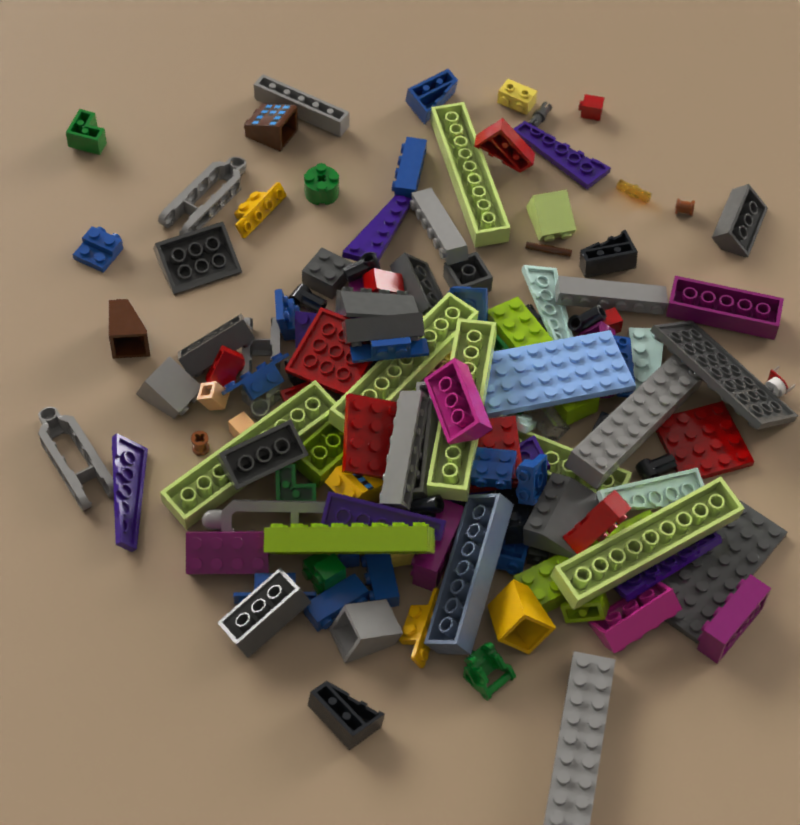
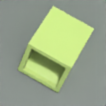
M567 190L537 194L531 197L526 208L539 241L550 242L558 237L562 239L572 237L576 231V226Z

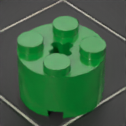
M319 163L315 167L310 168L304 174L306 199L314 205H319V203L329 205L335 202L339 196V174L324 163Z

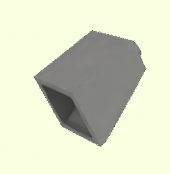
M169 356L144 381L136 394L175 419L178 414L183 416L189 409L187 405L190 402L195 403L197 401L201 385Z
M387 599L346 604L329 628L345 663L394 646L403 634L401 626L398 624Z

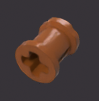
M677 198L675 214L686 213L693 216L695 201H681Z
M196 431L191 436L192 450L197 456H204L209 452V438L206 432Z

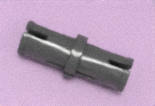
M543 102L541 107L533 113V117L528 123L538 127L540 123L545 121L546 115L552 109L551 104L547 105L548 102Z

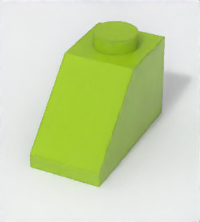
M605 592L575 610L571 608L567 601L562 603L560 607L565 623L605 620L610 605Z

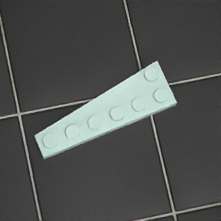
M698 468L601 489L596 494L600 503L611 492L616 490L632 508L631 510L662 509L704 486Z

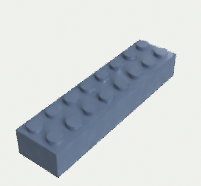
M501 493L469 495L468 502L465 504L424 641L425 645L438 654L471 655L514 506Z

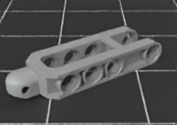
M230 157L226 162H212L160 213L158 218L159 224L169 228L186 213L190 217L182 229L179 230L180 235L203 228L241 190L240 176L246 170V161L241 157ZM224 179L227 181L226 184H222V187L215 194L211 195V198L204 205H201L199 208L193 205L218 180Z
M276 317L271 318V339H254L250 346L246 348L242 346L245 366L241 371V376L248 371L252 374V356H271V363V358L280 353L281 331ZM245 318L253 332V318ZM279 362V363L275 364V366H276V368L278 369V371L280 372V362ZM280 384L266 392V399L260 398L252 401L241 385L242 401L251 407V415L256 420H260L269 414L270 408L280 400Z
M55 407L42 409L38 414L42 424L38 432L41 445L81 510L84 511L92 507V503L88 501L82 486L83 483L97 478L108 497H113V478L74 416L60 415ZM63 433L69 434L89 467L78 473L70 470L64 455L61 456L56 442L52 441L53 438Z
M233 499L224 509H212L205 512L202 517V524L208 530L235 531L232 528V514L236 511L291 512V527V523H299L300 513H323L326 501Z

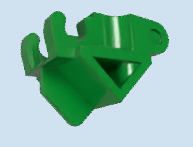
M485 642L476 651L472 650L471 655L464 659L467 665L463 671V678L476 691L480 692L487 701L492 698L491 695L509 680L516 678L512 666L504 663L503 658L491 642ZM498 669L504 672L490 686H486L489 683L487 676L492 671Z

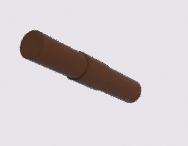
M526 242V249L569 257L572 255V250Z

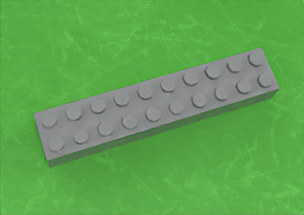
M673 354L571 451L565 467L597 489L699 389L703 379L695 376L694 371L682 364L681 359Z
M573 652L543 825H590L616 659Z

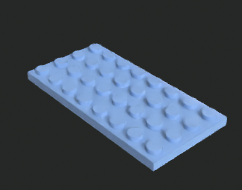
M611 330L494 351L484 408L488 418L634 391L636 384Z

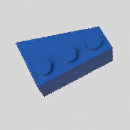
M446 69L408 88L405 102L425 125L431 118V107L444 105L455 93L458 79L449 69Z

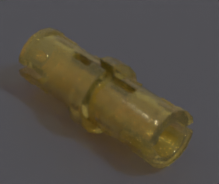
M622 179L619 180L616 186L617 190L645 203H648L652 196V193L639 188L638 185H632Z

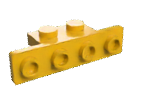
M276 182L267 192L255 191L251 193L249 198L240 204L234 212L236 218L240 219L235 226L242 238H246L287 196L280 182Z
M433 588L428 605L410 606L402 629L403 634L399 638L403 645H415L411 659L419 668L425 667L429 657L430 648L424 644L440 591L438 588Z

